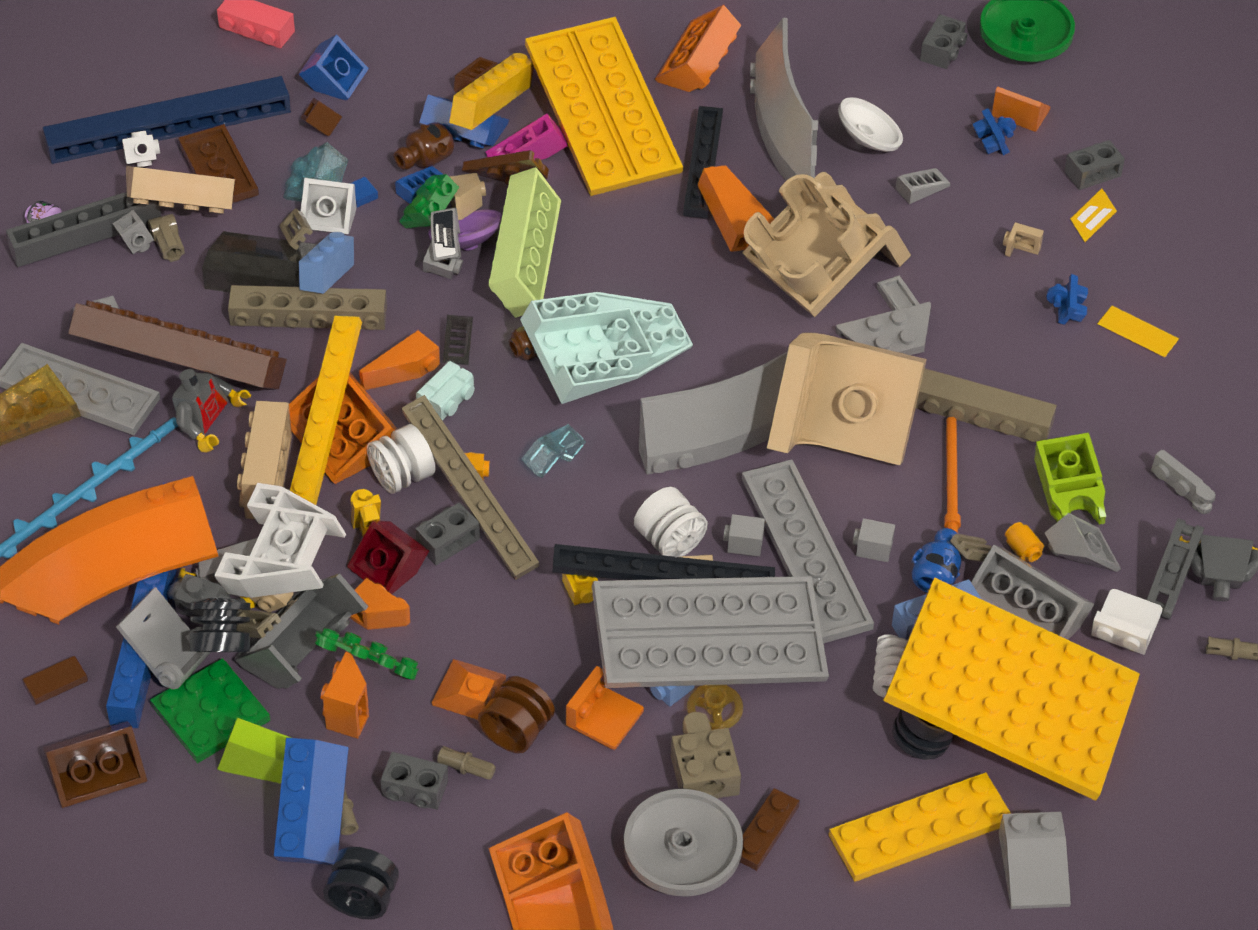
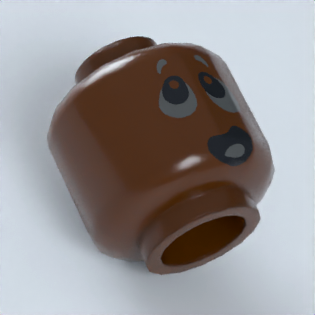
M524 326L513 330L509 339V346L516 358L520 357L525 361L537 357L538 355Z

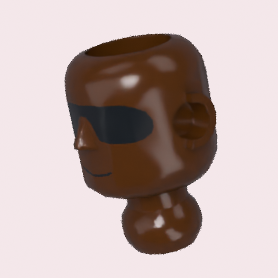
M432 122L427 125L422 124L419 129L408 134L406 147H400L395 151V162L403 170L411 169L414 164L421 168L434 166L450 157L453 153V137L450 131L439 122Z

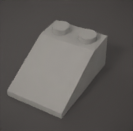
M1062 813L1003 814L999 829V839L1010 908L1070 907L1067 847Z

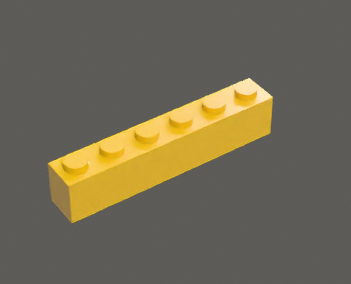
M514 53L456 93L453 97L449 123L473 130L529 89L534 71L532 60L525 54Z

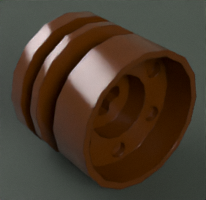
M510 676L495 692L494 698L488 701L478 714V723L484 734L497 746L512 753H524L536 740L538 733L545 728L547 722L554 716L555 708L550 697L537 684L526 678Z

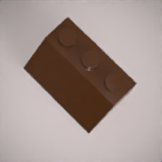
M128 721L43 747L62 808L147 782L134 732Z

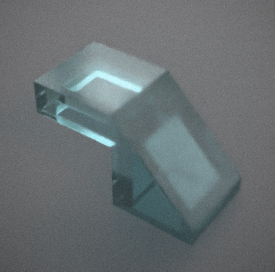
M567 424L537 439L521 460L537 476L543 478L559 458L570 462L586 441Z

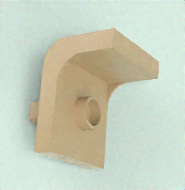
M800 334L789 345L767 448L789 453L797 444H814L901 465L904 460L927 359L824 334Z

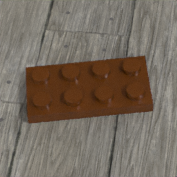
M225 124L178 138L179 146L194 174L235 179L232 203L259 195L258 187Z

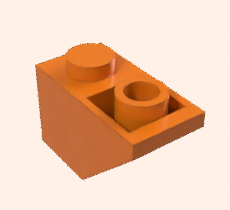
M366 578L355 589L356 593L369 607L365 611L351 615L349 618L365 629L407 626L410 623V606L404 599L395 597L387 592L381 584H375Z

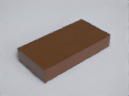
M75 656L23 679L24 686L35 705L88 681L85 671Z

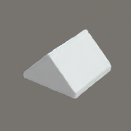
M304 178L301 212L304 214L312 230L349 234L356 212L355 184Z

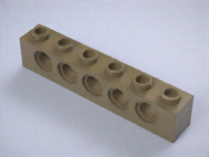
M231 285L228 311L230 326L332 328L334 316L360 317L362 321L361 329L385 330L387 299L386 290L329 288L322 294L300 290V287Z

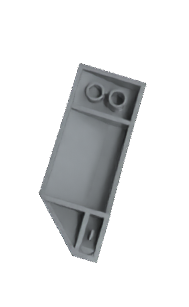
M782 18L756 52L755 63L751 62L750 77H755V79L750 80V93L755 94L754 104L761 137L780 175L785 181L800 174L815 178L818 120L812 119L796 88L788 56V18Z
M787 347V352L735 377L695 389L641 398L639 453L646 474L663 473L669 470L689 468L719 460L769 440L789 347Z

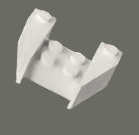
M257 483L247 504L257 522L264 525L250 556L225 552L214 576L228 594L250 598L323 588V582L311 565L325 535L345 538L346 533L337 518L282 486Z

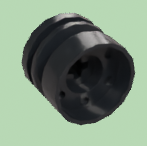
M207 598L202 601L191 602V610L203 611V616L191 617V622L203 624V630L190 633V652H250V633L237 630L238 624L250 622V617H237L238 611H250V603L241 602L233 598Z
M902 709L895 718L892 728L894 739L900 748L912 757L923 760L936 759L942 756L950 746L955 735Z

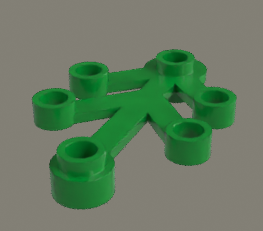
M324 628L322 632L316 631L315 633L317 637L315 644L322 648L336 651L340 647L354 656L362 659L369 658L390 669H393L395 665L394 672L402 677L411 680L416 678L419 670L417 668L418 662L404 656L399 661L385 654L388 647L381 643L372 641L370 647L360 645L362 637L351 632H346L344 637H339L340 634L328 628Z

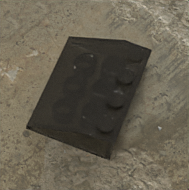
M223 231L209 248L203 263L204 288L230 292L231 285L300 287L299 261L318 244L298 241L297 243L300 247L295 250L284 239Z

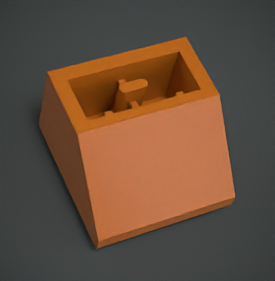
M345 652L341 662L337 661L333 668L330 683H325L321 692V700L324 703L322 715L325 717L326 729L358 739L369 718L367 684L352 654Z

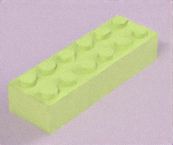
M536 167L510 176L489 279L491 291L499 297L504 307L515 318L523 316L531 301L544 298L561 199Z

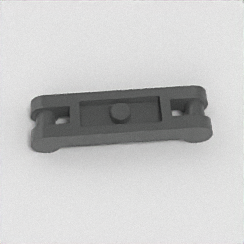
M1179 518L1176 521L1147 601L1160 605L1162 607V617L1169 620L1174 612L1205 528L1196 525V527L1188 525L1185 520ZM1182 534L1191 537L1189 544L1179 540ZM1159 593L1169 596L1166 604L1157 601Z

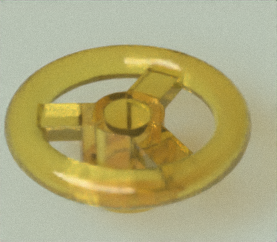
M701 685L690 694L687 700L688 714L696 712L695 705L707 709L708 713L712 714L711 730L731 728L740 720L743 714V702L740 695L727 685ZM733 701L735 711L728 720L723 721L721 715L723 708Z

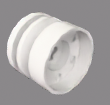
M407 424L393 431L391 438L382 436L379 441L374 440L367 445V455L373 472L383 488L390 494L399 492L401 488L409 487L411 479L414 482H419L435 473V462L430 447L421 432L412 424Z
M674 487L662 488L653 493L644 501L634 518L636 529L647 541L652 542L654 548L661 555L682 557L692 551L704 537L708 524L706 518L694 506L690 505L682 493Z

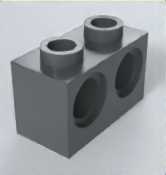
M939 14L922 43L920 61L947 69L950 62L956 60L959 47H963L966 43L968 36L965 33L966 22Z
M1107 140L1068 153L1064 172L1078 190H1082L1120 177L1125 158L1113 143Z
M460 502L444 509L439 515L429 521L422 522L419 527L415 528L416 541L429 550L427 557L435 566L480 540L479 522Z
M391 752L381 778L382 796L392 801H404L415 804L420 808L438 810L448 784V765Z

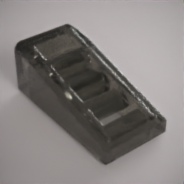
M447 315L443 363L451 361L455 364L469 365L473 329L472 316ZM452 329L466 330V333L452 332ZM451 337L466 338V341L452 340ZM450 345L465 346V349L450 348ZM449 353L464 354V357L449 356Z

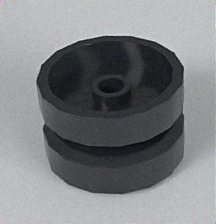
M362 847L341 849L335 857L332 873L327 878L324 886V898L336 910L350 917L373 920L380 918L387 911L391 900L390 894L395 889L399 878V871L390 859L374 850Z

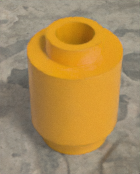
M1017 522L1005 532L1006 542L1019 558L1025 562H1034L1041 557L1044 544L1028 525Z

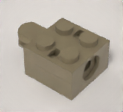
M701 712L689 713L683 720L682 730L684 735L672 736L671 759L678 788L701 791L715 798L739 795L741 773L729 728L711 730L706 714Z

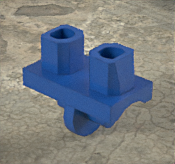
M988 108L983 110L984 118L973 123V127L978 138L991 133L990 136L981 140L987 154L998 150L1003 155L1010 153L1005 144L1004 136L1011 138L1014 135L1013 132L1016 129L1015 121L1012 118L1001 116L998 118V123H996Z
M1071 274L1069 276V283L1066 285L1055 284L1054 287L1048 289L1046 294L1047 300L1055 307H1059L1058 323L1065 325L1069 319L1081 322L1087 315V306L1081 304L1087 298L1088 288L1078 285V276Z

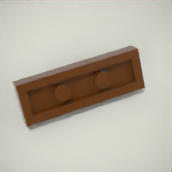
M775 788L772 790L743 834L740 863L758 871L799 808L800 800Z

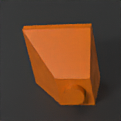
M453 659L432 701V706L478 720V714L488 701L494 698L495 692L505 681L506 675Z

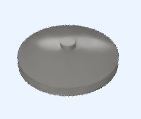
M673 789L657 793L636 807L625 827L624 852L631 870L647 886L668 895L684 897L710 892L720 887L733 875L741 860L743 835L736 816L722 801L701 791Z

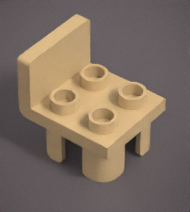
M821 172L815 178L805 174L789 178L779 189V193L788 206L771 224L768 223L760 212H757L748 220L744 228V237L749 244L742 252L746 259L814 318L878 251L883 253L898 267L911 256L896 229L892 226H885L877 213L867 214L854 203L843 185H836L827 172Z

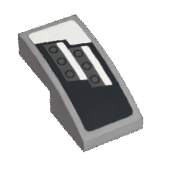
M457 208L431 212L434 261L438 262L461 257Z

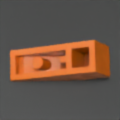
M417 330L359 370L360 384L365 390L421 378L440 365L439 346Z

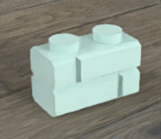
M449 361L416 393V399L425 395L443 420L448 415L452 416L464 399L468 400L471 398L475 390L474 377L471 372L464 368L461 369L460 366Z

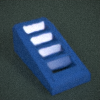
M431 166L402 177L395 182L396 194L410 204L417 196L418 188L425 183L426 179L432 175H442V173Z

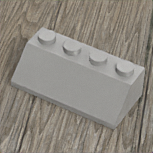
M996 545L992 546L971 582L982 600L1050 632L1055 630L1059 636L1067 640L1081 627L1094 603L1008 550Z

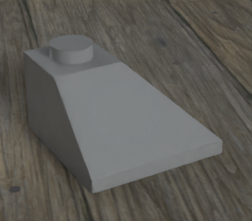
M1070 513L1045 532L1050 542L1048 547L1056 556H1062L1070 561L1115 572L1121 569L1100 529Z

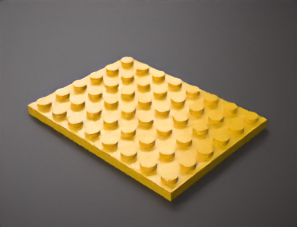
M934 578L883 701L1096 801L1101 794L1140 673Z

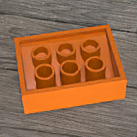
M351 372L349 373L325 473L334 484L371 466L367 455L368 443L374 440L379 441L382 436L391 438L392 432L397 430L395 425ZM318 378L289 404L291 431L301 443Z

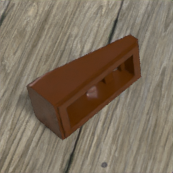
M482 57L477 58L455 75L454 91L458 93L498 65V63Z

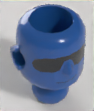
M949 528L938 530L934 536V541L926 543L913 555L911 560L914 563L912 581L921 591L928 593L934 578L954 585L956 578L960 576L959 570L962 557L950 541L957 533L956 531Z

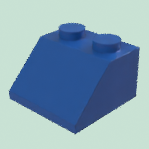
M336 34L318 45L299 75L314 91L346 101L350 98L369 68Z

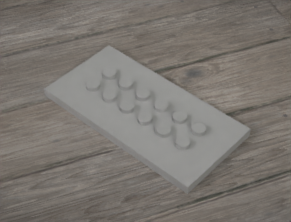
M812 576L593 581L592 593L605 688L826 682L829 677Z

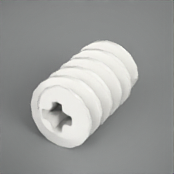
M882 635L878 637L877 654L875 657L876 664L874 666L875 673L873 676L874 683L872 686L873 691L877 695L885 697L908 640L895 635Z

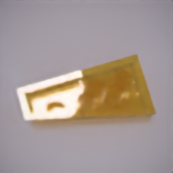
M48 364L0 394V446L81 416L77 403Z

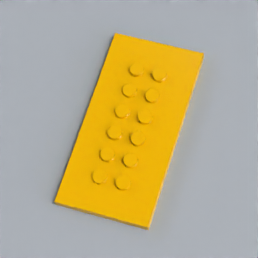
M616 17L525 38L527 51L590 196L683 172L680 158Z

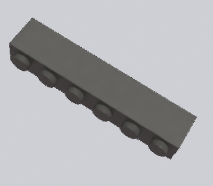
M127 192L10 228L6 230L9 250L17 267L120 235L112 223L132 210L136 212L144 225L148 226L149 219L161 216L160 206H158L159 201L149 200V205L133 203L134 198L127 197Z

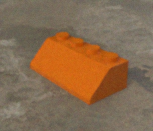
M725 5L719 6L691 20L655 80L658 83L687 92L697 88L703 89L709 84V78L712 73L718 69V63L721 58L728 53V46L737 38L736 33L741 24Z

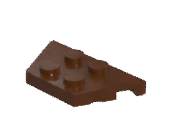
M531 150L463 161L462 167L463 172L477 173L478 176L502 181L509 185L511 175L535 167L547 179L549 169L546 165L542 164L539 158L534 160V152Z

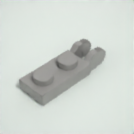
M1160 450L1155 455L1151 471L1159 479L1164 480L1173 487L1179 495L1190 500L1193 509L1198 510L1201 514L1210 513L1216 496L1215 492L1165 450Z

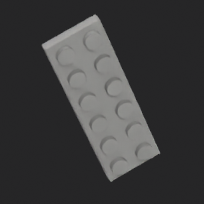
M24 343L19 345L0 370V387L131 435L136 434L160 400V393L158 391Z

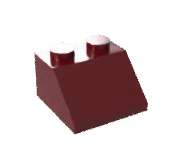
M373 520L347 567L363 580L367 578L375 584H381L387 592L393 594L417 574L429 550L391 521Z

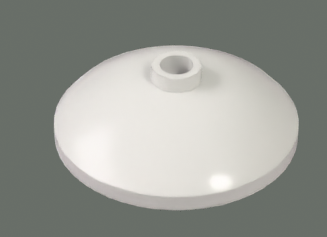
M846 98L840 103L838 107L840 120L855 142L869 149L883 152L894 151L900 147L903 142L901 130L883 110L859 98Z

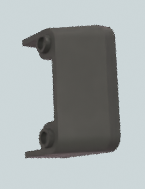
M340 573L322 579L323 588L296 592L287 605L277 612L281 622L279 624H272L274 628L271 631H264L266 634L264 638L253 637L250 640V652H239L235 660L243 669L277 689L284 687L287 689L302 679L298 675L299 670L297 666L316 646V631L322 632L324 628L340 632L349 625V617L351 615L365 611L369 606Z

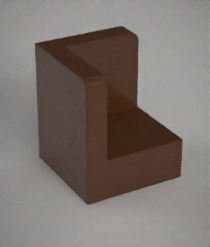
M313 98L300 118L325 135L330 136L342 116Z

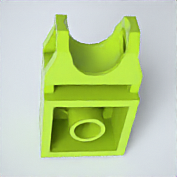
M1089 433L1036 441L1034 460L1050 514L1058 522L1074 510H1085L1092 515L1099 525L1105 524V488Z

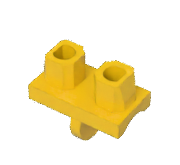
M359 489L352 494L350 500L352 506L351 523L353 529L360 527L364 537L372 521H380L381 500L379 494L373 496L369 490Z

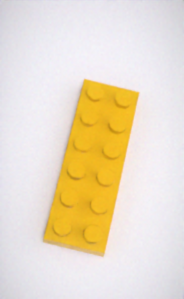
M985 772L831 828L829 830V837L854 882L1000 829L1002 815L1011 813Z

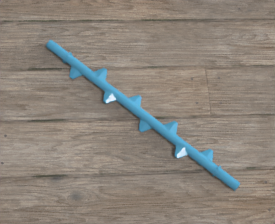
M172 417L155 431H150V434L144 439L132 436L129 439L131 448L109 465L96 461L93 462L91 466L94 476L68 495L54 493L52 495L54 505L30 523L15 519L13 521L15 534L0 544V558L10 559L16 555V546L41 527L56 528L57 522L55 517L79 499L95 502L97 500L95 488L120 469L132 472L135 469L133 459L155 443L161 442L163 437L177 428L176 418Z

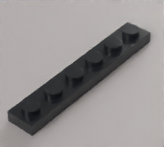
M699 106L683 216L708 218L709 207L698 187V182L704 168L715 167L723 108Z

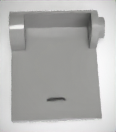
M156 587L116 626L158 678L159 682L170 689L179 688L211 653L190 652V633L203 630V627L190 630Z

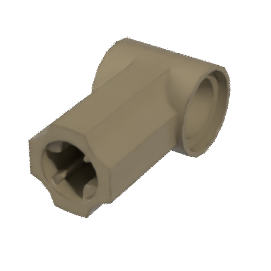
M168 214L148 220L150 234L154 242L157 241L163 258L170 260V262L179 260L185 254L179 237L174 215Z

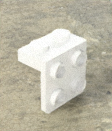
M1112 589L1101 612L1097 611L1091 635L1144 655L1162 614V607L1123 591Z

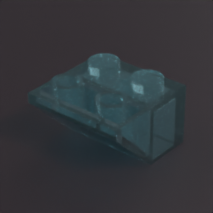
M328 142L320 147H314L307 155L302 158L298 157L291 166L292 172L286 181V190L283 197L287 200L302 202L304 178L342 182L348 159Z

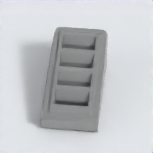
M937 168L904 174L897 177L896 190L909 204L950 187V182Z

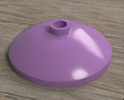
M476 210L464 219L459 220L460 234H458L460 249L473 250L478 247V244L488 240L500 228L502 214L495 210ZM430 228L428 231L429 239L432 241Z

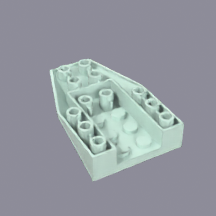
M593 292L534 300L530 302L520 319L561 404L638 379L693 346L671 303Z

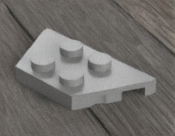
M926 302L836 325V333L840 337L844 335L850 341L907 355L921 353L925 350L931 303Z

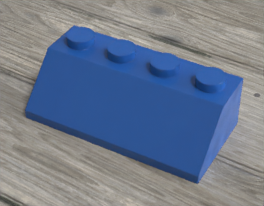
M286 738L274 857L278 861L333 865L335 857L339 852L349 747L319 740Z

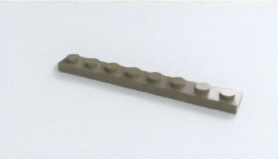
M423 395L402 407V413L408 422L414 425L424 436L434 460L469 512L477 519L480 528L514 578L517 580L539 567V561L427 397Z

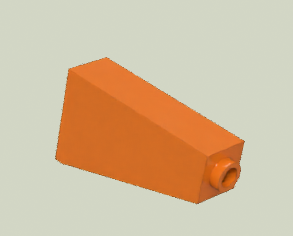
M726 165L703 169L698 187L730 251L745 250L749 246L744 237V228L748 220L757 212H760L769 224H771L774 218Z

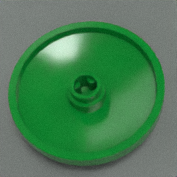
M991 0L986 4L981 13L980 33L984 41L997 53L1014 60L1025 62L1049 60L1065 52L1073 41L1075 32L1073 15L1058 0Z

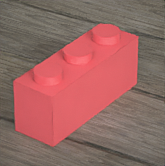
M224 0L217 9L219 28L280 49L295 32L293 13L255 0Z

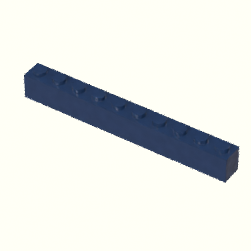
M278 76L43 127V133L51 164L123 149L122 139L132 138L131 133L146 131L147 135L153 136V140L158 139V141L223 124L231 126L291 113L290 98L283 77Z

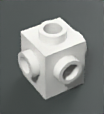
M146 131L131 133L132 138L122 139L126 164L137 163V167L152 165L151 160H156V154H160L158 139L153 140V136L147 135ZM138 145L146 147L144 154L137 151Z

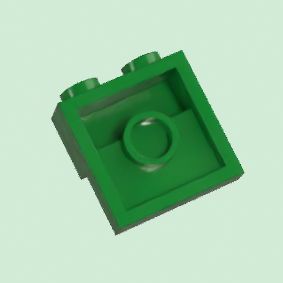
M447 174L429 177L418 188L417 196L404 209V215L399 222L405 228L431 226V212L445 210L459 189V186Z

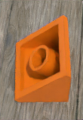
M997 86L992 116L996 118L1001 116L1012 118L1016 125L1036 132L1048 114L1050 106Z

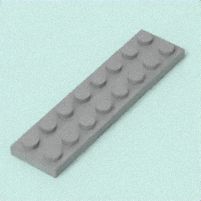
M793 460L742 472V481L760 518H765L764 526L788 576H812L823 643L873 630L874 621Z

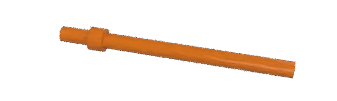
M948 417L946 419L947 514L944 516V526L958 533V529L961 527V516L958 514L957 419L955 417Z

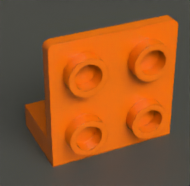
M596 666L566 705V726L615 750L642 715L644 707L605 688L603 669Z

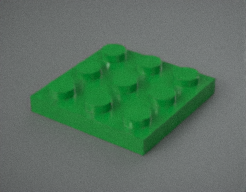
M223 658L187 678L179 688L168 689L150 699L151 707L197 764L226 747L237 718L259 726L270 721V714Z

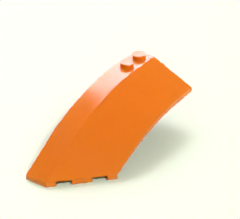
M194 477L183 478L112 500L57 526L35 539L0 566V603L3 604L5 601L15 605L16 609L34 616L40 614L48 617L50 622L60 625L59 621L79 609L135 582L166 571L218 557L216 545Z
M566 812L489 848L513 930H614L599 875L579 819Z

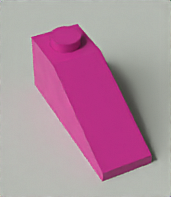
M545 114L487 150L486 154L487 157L531 150L534 152V160L535 158L543 160L568 145L561 129L548 114Z

